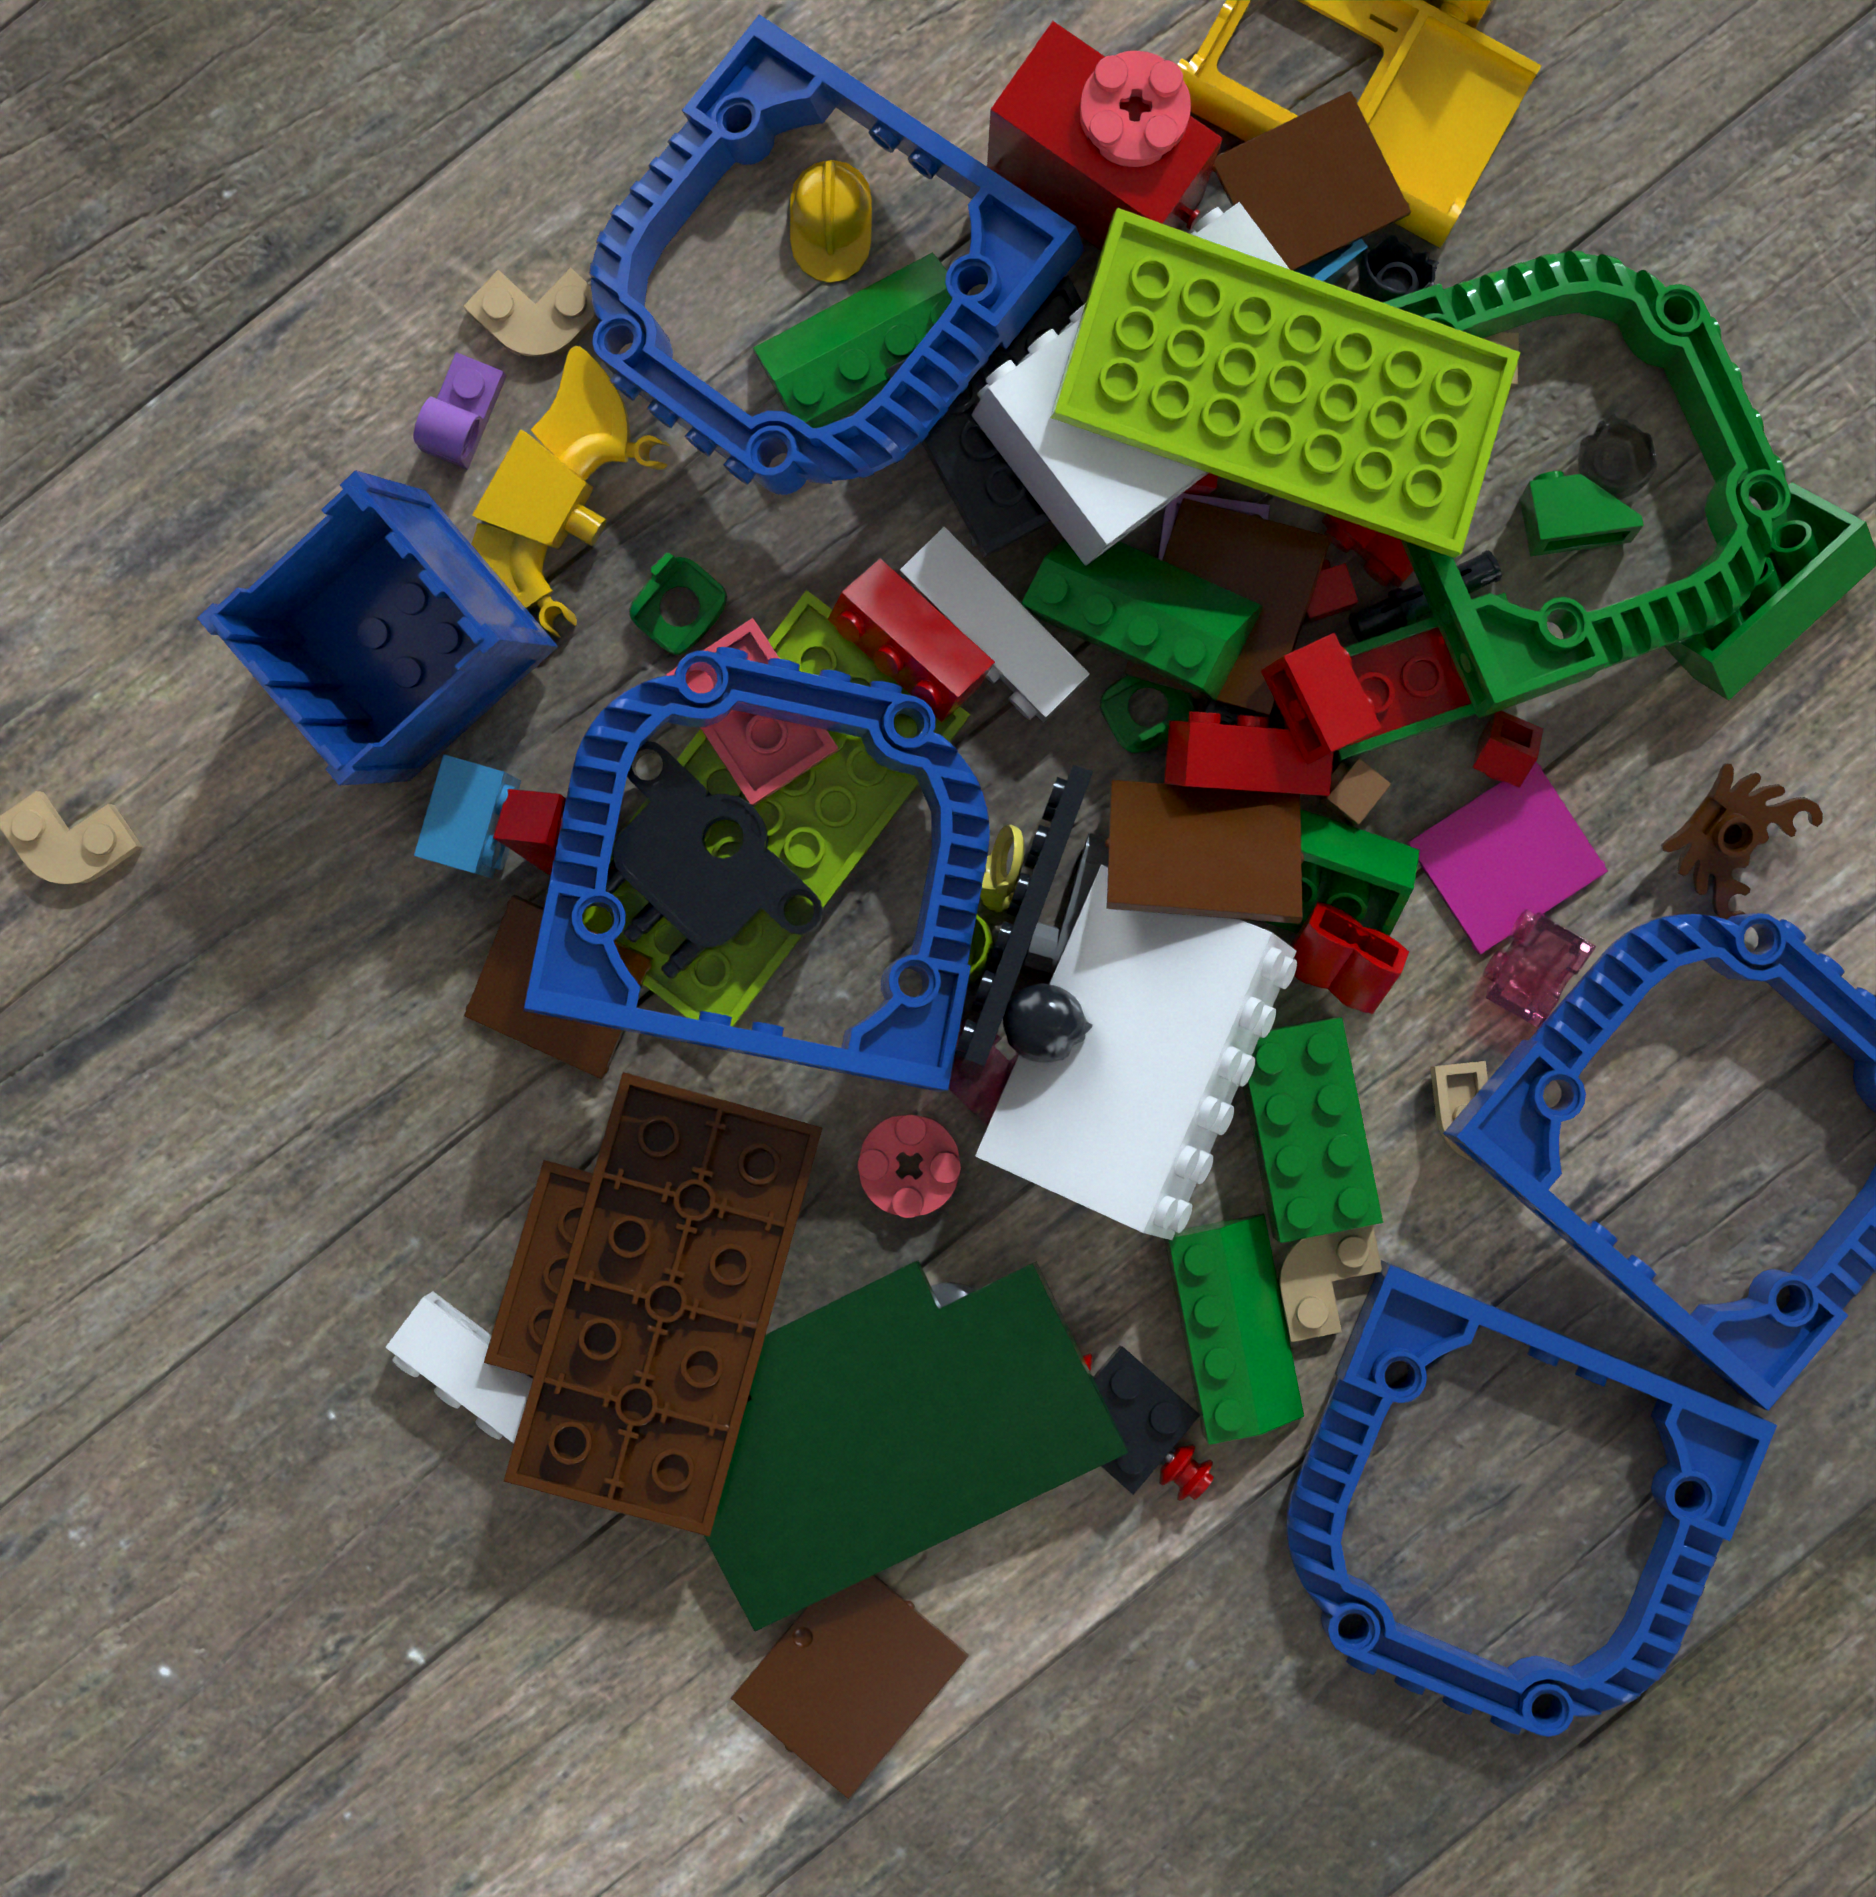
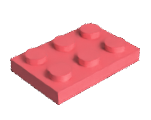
M753 618L702 650L716 653L718 647L735 648L748 653L747 660L768 664L771 658L780 659ZM676 668L667 673L666 676L674 675ZM693 670L686 674V683L692 691L707 693L713 689V681L706 672ZM732 710L718 723L707 727H700L749 803L753 806L839 751V748L825 729Z

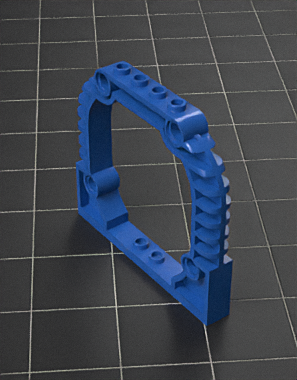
M759 14L682 109L688 120L678 133H674L667 141L669 145L659 157H655L648 165L649 170L641 180L634 182L629 189V195L620 206H615L610 213L611 218L603 232H599L593 263H590L589 271L592 305L600 322L593 333L592 344L594 351L614 374L609 381L626 397L634 401L638 395L642 396L650 402L647 410L655 418L670 429L677 422L688 430L685 438L706 456L710 457L715 450L727 459L723 466L742 483L748 485L754 479L775 494L788 495L798 491L807 480L812 483L833 484L832 481L857 477L863 479L874 475V472L892 463L896 464L904 459L909 451L926 439L929 435L928 432L940 418L944 417L949 410L948 407L960 393L964 392L969 385L968 382L976 372L988 362V357L996 347L1000 345L1005 350L1085 249L1075 225ZM837 108L867 128L871 138L884 150L893 153L895 149H898L907 155L909 163L921 175L928 179H932L936 175L972 199L968 204L971 221L970 254L955 260L946 273L945 284L952 299L951 303L882 391L854 415L813 429L798 417L785 411H765L751 417L673 360V349L670 339L655 318L645 308L648 277L664 248L735 162L742 165H753L762 161L771 152L776 135L803 126L823 124L833 110ZM749 125L744 131L737 133L742 127ZM979 284L987 285L981 293L967 295L974 286ZM632 343L630 349L625 353L619 354L625 345ZM787 454L784 462L779 466L769 467L772 459L777 455Z
M718 647L716 653L710 651L689 653L679 662L674 675L661 676L645 681L624 692L609 703L588 728L576 753L523 1011L936 1092L948 1091L971 965H968V959L987 862L990 829L988 810L978 779L958 753V750L942 735L934 733L935 715L932 708L922 699L901 694L902 687L897 684L872 681L869 687L851 683L850 675L835 670H820L819 675L799 671V664L785 659L771 658L768 664L747 660L748 653L729 647ZM693 670L706 672L713 681V689L707 693L692 691L686 683V674ZM732 710L857 736L861 737L867 753L879 765L893 771L914 775L918 780L931 811L932 848L911 955L892 962L884 970L881 977V991L885 1000L861 1022L844 1031L841 1048L782 1037L784 1027L768 1023L752 1022L751 1030L731 1027L732 1017L712 1012L700 1011L699 1020L637 1008L641 986L628 971L614 943L624 928L625 910L622 903L613 894L606 892V883L627 774L637 750L668 722L687 727H707L722 721ZM898 714L910 716L917 725L916 737L904 738L900 736L894 728V717ZM592 906L605 908L612 917L611 928L602 934H594L588 931L582 921L583 912ZM904 969H912L921 977L922 989L916 997L905 995L899 987L898 978Z
M1761 913L1739 914L1728 919L1701 914L1665 916L1633 928L1612 943L1566 995L1552 1014L1543 1022L1529 1040H1522L1443 1134L1745 1400L1769 1411L1848 1317L1843 1308L1862 1290V1286L1869 1277L1876 1273V1164L1862 1190L1790 1273L1776 1269L1763 1271L1753 1279L1749 1286L1747 1298L1720 1304H1699L1689 1314L1652 1281L1657 1275L1653 1269L1633 1254L1628 1259L1625 1258L1613 1247L1618 1240L1611 1232L1594 1220L1588 1225L1549 1191L1550 1187L1562 1174L1559 1156L1561 1122L1574 1118L1580 1113L1585 1104L1586 1092L1583 1082L1579 1079L1580 1073L1649 990L1679 966L1701 960L1728 979L1765 981L1855 1061L1853 1080L1856 1091L1864 1103L1876 1113V997L1863 988L1857 987L1855 989L1842 977L1845 973L1844 969L1829 956L1822 953L1817 955L1803 943L1806 940L1805 934L1787 920L1781 919L1779 921L1769 914ZM1749 927L1754 928L1758 935V945L1752 953L1748 951L1744 943V934ZM1555 1080L1560 1086L1561 1098L1554 1107L1549 1108L1543 1098L1544 1089L1547 1084ZM1784 1286H1787L1790 1291V1300L1783 1309L1779 1310L1776 1303L1777 1294Z
M1381 1260L1382 1270L1375 1274L1335 1372L1338 1378L1294 1483L1287 1510L1286 1529L1290 1557L1302 1585L1312 1600L1322 1610L1321 1622L1324 1631L1334 1647L1348 1656L1346 1662L1356 1669L1375 1675L1377 1668L1396 1676L1394 1679L1396 1684L1411 1692L1423 1695L1427 1688L1444 1695L1442 1702L1447 1706L1468 1715L1472 1714L1474 1708L1492 1715L1491 1723L1517 1735L1520 1734L1522 1728L1547 1737L1559 1735L1569 1727L1573 1721V1716H1596L1602 1714L1601 1712L1618 1707L1626 1702L1634 1701L1666 1673L1665 1670L1678 1653L1687 1627L1692 1621L1693 1612L1699 1597L1702 1596L1704 1591V1585L1710 1570L1717 1559L1716 1556L1723 1539L1731 1541L1777 1425L1758 1415ZM1479 1325L1530 1345L1527 1355L1557 1367L1559 1359L1562 1358L1578 1365L1575 1375L1605 1387L1607 1379L1610 1378L1657 1398L1651 1417L1659 1431L1665 1449L1667 1464L1658 1469L1653 1477L1651 1489L1653 1498L1665 1510V1515L1621 1623L1605 1646L1573 1666L1566 1665L1552 1658L1536 1655L1521 1658L1506 1668L1395 1622L1393 1613L1377 1590L1363 1580L1347 1574L1341 1545L1347 1508L1393 1402H1410L1420 1396L1427 1380L1425 1366L1454 1349L1471 1344ZM1395 1361H1405L1408 1367V1374L1404 1382L1395 1386L1387 1385L1384 1377L1387 1367ZM1685 1481H1692L1694 1489L1691 1498L1685 1503L1676 1504L1674 1495L1677 1487ZM1351 1613L1362 1616V1624L1356 1632L1352 1634L1338 1632L1339 1622L1344 1616ZM1546 1693L1553 1695L1552 1705L1548 1710L1538 1714L1532 1713V1704L1538 1696Z

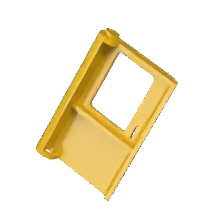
M1226 0L1197 54L1193 56L1190 62L1182 58L1178 66L1183 73V80L1189 90L1190 112L1247 142L1298 117V115L1218 71L1217 63L1251 0ZM1297 0L1381 47L1383 57L1357 104L1406 202L1409 203L1410 215L1394 224L1440 249L1542 65L1423 0Z

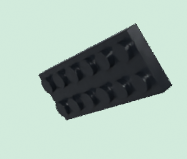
M1073 764L1067 780L1057 777L1042 816L1043 820L1051 822L1049 828L1039 825L1024 865L1033 869L1032 875L1021 873L1007 910V914L1016 917L1014 924L1003 922L989 959L990 962L998 964L996 973L985 970L971 1008L974 1011L980 1012L977 1023L967 1019L955 1051L954 1058L963 1061L958 1073L959 1076L978 1082L985 1067L1093 772Z

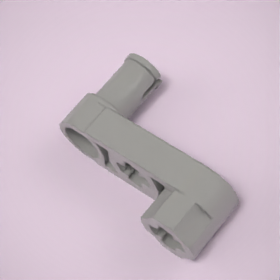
M1088 833L1061 928L1040 922L1037 923L1024 962L1025 967L1054 975L1101 864L1108 867V849L1105 846V841L1108 837Z

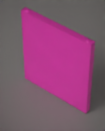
M1537 762L1533 765L1520 788L1501 781L1406 843L1408 846L1420 850L1419 864L1472 943V948L1478 954L1484 953L1608 872L1604 861L1599 858L1542 771L1541 765Z

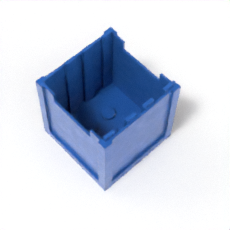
M355 470L340 484L343 490L321 509L324 514H327L321 522L249 589L236 588L220 604L212 603L197 619L211 635H219L327 762L328 766L325 770L339 786L409 782L557 649L558 646L425 490Z

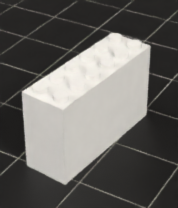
M1240 202L1225 213L1219 207L1214 208L1193 226L1195 231L1191 233L1192 235L1289 269ZM1084 304L1069 317L1071 323L1062 329L1059 335L1053 329L1047 331L1028 347L1030 353L1017 366H1015L1012 360H1009L986 378L988 384L977 393L981 400L973 411L972 417L1083 564L1087 566L1206 476L1208 472L1050 418L1085 307Z
M1101 864L1049 984L1061 987L1075 996L1081 1005L1084 1016L1093 1026L1085 1034L1086 1037L1083 1042L1072 1045L1069 1056L1064 1060L1044 1063L1031 1061L1023 1058L1021 1055L1018 1056L975 1156L1142 1233L1172 1240L1175 1232H1182L1189 1221L1192 1204L1188 1202L1196 1183L1202 1184L1211 1170L1213 1155L1209 1153L1217 1135H1223L1232 1121L1234 1106L1230 1104L1238 1086L1243 1087L1251 1077L1255 1066V1058L1252 1057V1053L1259 1037L1265 1038L1273 1026L1276 1009L1272 1007L1280 988L1286 989L1294 977L1297 960L1293 958L1296 950L1274 933L1240 919L1106 909L1108 867Z

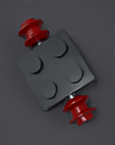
M1119 1345L1092 1377L1129 1452L1100 1467L1134 1495L1157 1466L1161 1464L1159 1484L1163 1486L1173 1481L1179 1487L1177 1500L1182 1501L1188 1496L1196 1500L1205 1492L1214 1479V1476L1209 1472L1213 1461L1209 1459L1199 1464L1193 1458L1194 1444L1181 1446L1177 1449L1174 1446L1199 1418L1200 1414L1128 1350ZM1089 1353L1084 1355L1083 1358L1091 1371L1092 1354Z

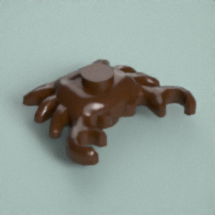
M1729 763L1723 764L1710 792L1688 821L1661 844L1662 850L1668 853L1679 850L1686 845L1679 858L1678 874L1686 876L1694 866V888L1699 895H1706L1708 892L1709 874L1713 875V909L1718 917L1724 919L1745 914L1741 910L1730 911L1728 908V902L1732 896L1736 894L1746 896L1751 890L1747 885L1733 879L1731 873L1735 868H1746L1750 863V854L1756 846L1768 841L1767 826L1770 823H1775L1783 833L1793 837L1797 831L1793 825V819L1798 812L1806 811L1809 823L1816 827L1823 822V813L1819 805L1806 797H1796L1774 805H1766V801L1782 796L1785 793V788L1775 784L1762 786L1752 791L1761 780V776L1757 772L1743 777L1731 788L1734 768Z

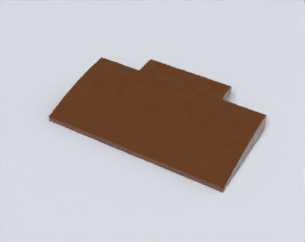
M623 1072L594 1172L590 1173L543 1160L484 1360L486 1364L534 1376L504 1482L710 1537L822 1127Z

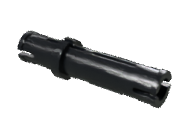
M1489 550L1457 565L1469 594L1493 582L1501 581V568L1497 559ZM1416 584L1406 590L1398 587L1389 591L1388 598L1359 612L1349 614L1348 619L1358 642H1362L1389 632L1399 626L1405 627L1416 623V618L1431 612V609L1420 584Z

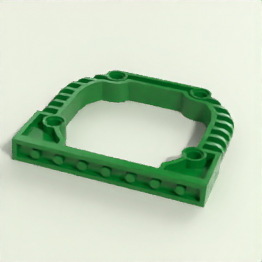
M1567 251L1565 253L1541 255L1535 259L1523 263L1520 262L1469 281L1457 283L1446 289H1443L1441 283L1383 302L1480 338H1486L1545 317L1581 313L1616 323L1625 343L1636 357L1648 365L1664 369L1715 481L1714 486L1707 495L1705 513L1708 526L1717 545L1703 569L1690 577L1586 612L1580 603L1567 597L1553 598L1546 602L1538 611L1509 603L1492 593L1471 600L1453 557L1401 540L1478 719L1588 679L1600 670L1710 630L1730 617L1749 598L1760 580L1766 557L1771 550L1773 522L1785 513L1790 505L1791 493L1785 479L1784 465L1781 459L1773 453L1764 433L1762 417L1752 407L1743 388L1740 369L1734 362H1731L1721 340L1720 326L1717 320L1710 316L1703 299L1697 291L1682 284L1665 287L1660 280L1646 270L1635 272L1624 266L1616 257L1604 254L1596 256L1585 254L1583 251ZM1665 314L1672 317L1677 324L1669 321ZM1749 497H1752L1758 502L1761 510L1753 506V504L1750 502ZM1547 622L1554 623L1560 628L1563 639L1556 638L1550 633Z

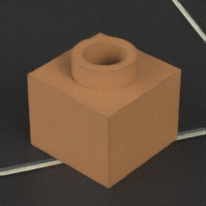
M1360 758L1351 762L1348 767L1340 762L1331 774L1330 796H1324L1320 803L1344 823L1354 827L1361 823L1391 786V783Z

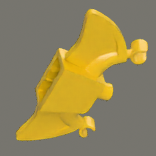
M574 346L570 349L556 398L550 409L530 429L538 439L520 429L472 516L494 526L477 523L471 545L527 610L536 605L539 606L541 609L539 612L541 626L558 638L561 636L553 627L554 618L563 613L566 619L574 626L577 625V619L570 609L560 602L553 601L550 597L553 590L543 575V563L548 546L559 549L569 533L593 546L602 534L607 522L606 518L585 507L594 488L586 480L604 463H627L628 458H635L643 466L662 470L668 464L650 460L649 453L655 445L670 446L665 440L651 435L639 438L636 443L630 442L631 434L628 414L618 389L609 381L611 378L600 364L580 346Z

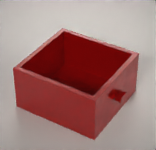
M1052 21L990 109L987 167L1075 225L1079 235L1101 251L1112 216L1117 208L1181 230L1185 223H1187L1186 228L1191 230L1199 219L1201 212L1196 207L1204 197L1223 138L1190 116L1183 138L1169 152L1163 154L1160 160L1150 165L1139 167L1122 166L1107 160L1100 154V149L1092 143L1089 136L1087 139L1080 122V104L1085 83L1095 71L1096 65L1105 56ZM1133 96L1129 102H1121L1120 109L1128 111L1129 120L1134 122L1140 120L1143 112H1150L1149 105L1142 103L1140 97Z

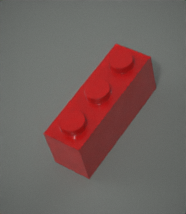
M881 558L841 592L827 619L836 627L844 639L853 642L872 659L883 674L893 678L911 696L924 700L932 708L935 717L941 723L980 687L995 663L993 659Z
M1189 711L1188 722L1169 720L1165 784L1330 796L1333 753L1307 765L1286 721L1284 729L1268 728L1269 717L1237 715V726L1220 724L1221 714L1192 711Z

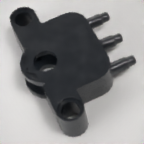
M647 741L637 750L627 777L651 802L621 832L615 841L613 851L615 862L608 869L606 892L613 894L627 880L649 901L631 920V924L624 930V935L632 943H635L642 935H646L663 917L670 921L686 937L669 956V960L661 967V971L669 979H674L706 947L718 948L726 946L733 941L763 909L782 928L791 934L805 935L817 929L823 918L821 901L795 873L767 848L769 838L766 824L754 806L738 796L727 794L712 795L664 747L652 741ZM649 753L659 755L663 762V768L659 776L652 780L640 779L636 773V764L640 757ZM719 821H734L740 825L743 831L744 838L741 848L731 857H714L706 847L705 840L708 830ZM795 897H805L813 903L814 915L806 925H792L785 917V907Z

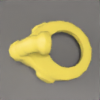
M1006 825L1001 829L991 855L987 856L986 872L984 873L980 899L983 900V904L989 910H994L995 912H1002L1004 909L1009 908L1014 892H1011L1016 889L1024 861L1023 835L1021 830L1013 825ZM1014 841L1013 861L1011 870L1007 874V856L1010 846Z

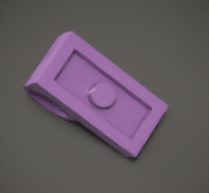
M456 352L438 397L430 396L420 410L413 433V439L417 447L427 454L468 470L506 379L505 373Z

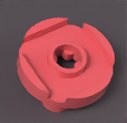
M1126 51L1115 56H1106L1099 61L1095 71L1087 79L1082 92L1080 122L1087 139L1089 136L1092 143L1100 149L1102 156L1122 166H1146L1160 160L1163 154L1169 152L1174 145L1176 146L1180 142L1186 131L1191 111L1190 94L1183 80V73L1180 67L1172 61L1145 51ZM1133 96L1140 97L1142 103L1150 107V112H1143L1140 120L1135 122L1129 120L1128 111L1120 109L1121 102H1129Z
M914 1114L892 1116L875 1126L863 1142L858 1160L860 1181L866 1195L880 1209L904 1218L929 1214L945 1204L956 1189L961 1170L958 1147L948 1130L932 1118ZM904 1152L909 1157L916 1152L921 1155L923 1160L919 1164V1169L922 1171V1174L915 1179L911 1175L901 1178L896 1173L900 1167V1163L896 1158L900 1153Z

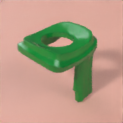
M667 552L663 558L658 560L656 565L651 567L652 577L632 601L629 615L632 622L651 640L669 653L681 655L692 648L715 624L726 606L727 594L725 588L697 563L684 557L675 558L674 555ZM677 587L688 588L693 591L700 603L699 614L691 624L683 627H676L667 623L660 611V604L664 594L670 589Z
M1127 675L1118 679L1104 691L1100 698L1099 706L1104 719L1121 747L1134 754L1147 752L1168 740L1169 720L1188 722L1189 711L1198 712L1197 705L1190 693ZM1154 688L1166 698L1168 712L1161 723L1153 727H1144L1135 723L1130 717L1128 710L1129 700L1137 690Z

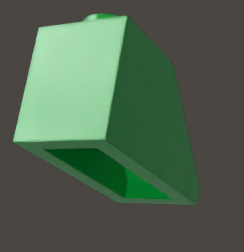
M1561 471L1539 474L1533 478V481H1529L1520 497L1530 557L1632 543L1644 526L1642 515L1582 474L1564 476V473Z

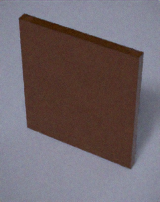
M1351 91L1218 155L1212 169L1216 173L1232 207L1238 202L1241 203L1288 268L1293 271L1409 216L1411 213L1409 203L1406 202L1357 104V99Z
M513 895L507 902V909L470 1002L466 1005L464 1016L602 1079L609 1071V1064L623 1030L523 1011L544 908L517 895ZM585 927L588 931L594 934H600L594 930ZM615 940L614 943L622 961L630 974L642 987L647 972L652 967L653 957Z

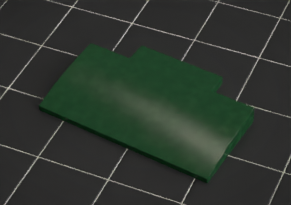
M919 1260L765 1335L749 1393L752 1400L748 1401L745 1407L710 1537L705 1535L704 1537L753 1630L756 1632L1115 1460L1129 1451L1037 1261L941 1307Z

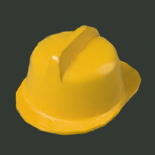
M835 160L817 162L802 171L793 184L790 197V243L793 257L801 270L815 280L828 283L847 280L860 271L869 256L872 238V198L869 183L858 169L846 162Z

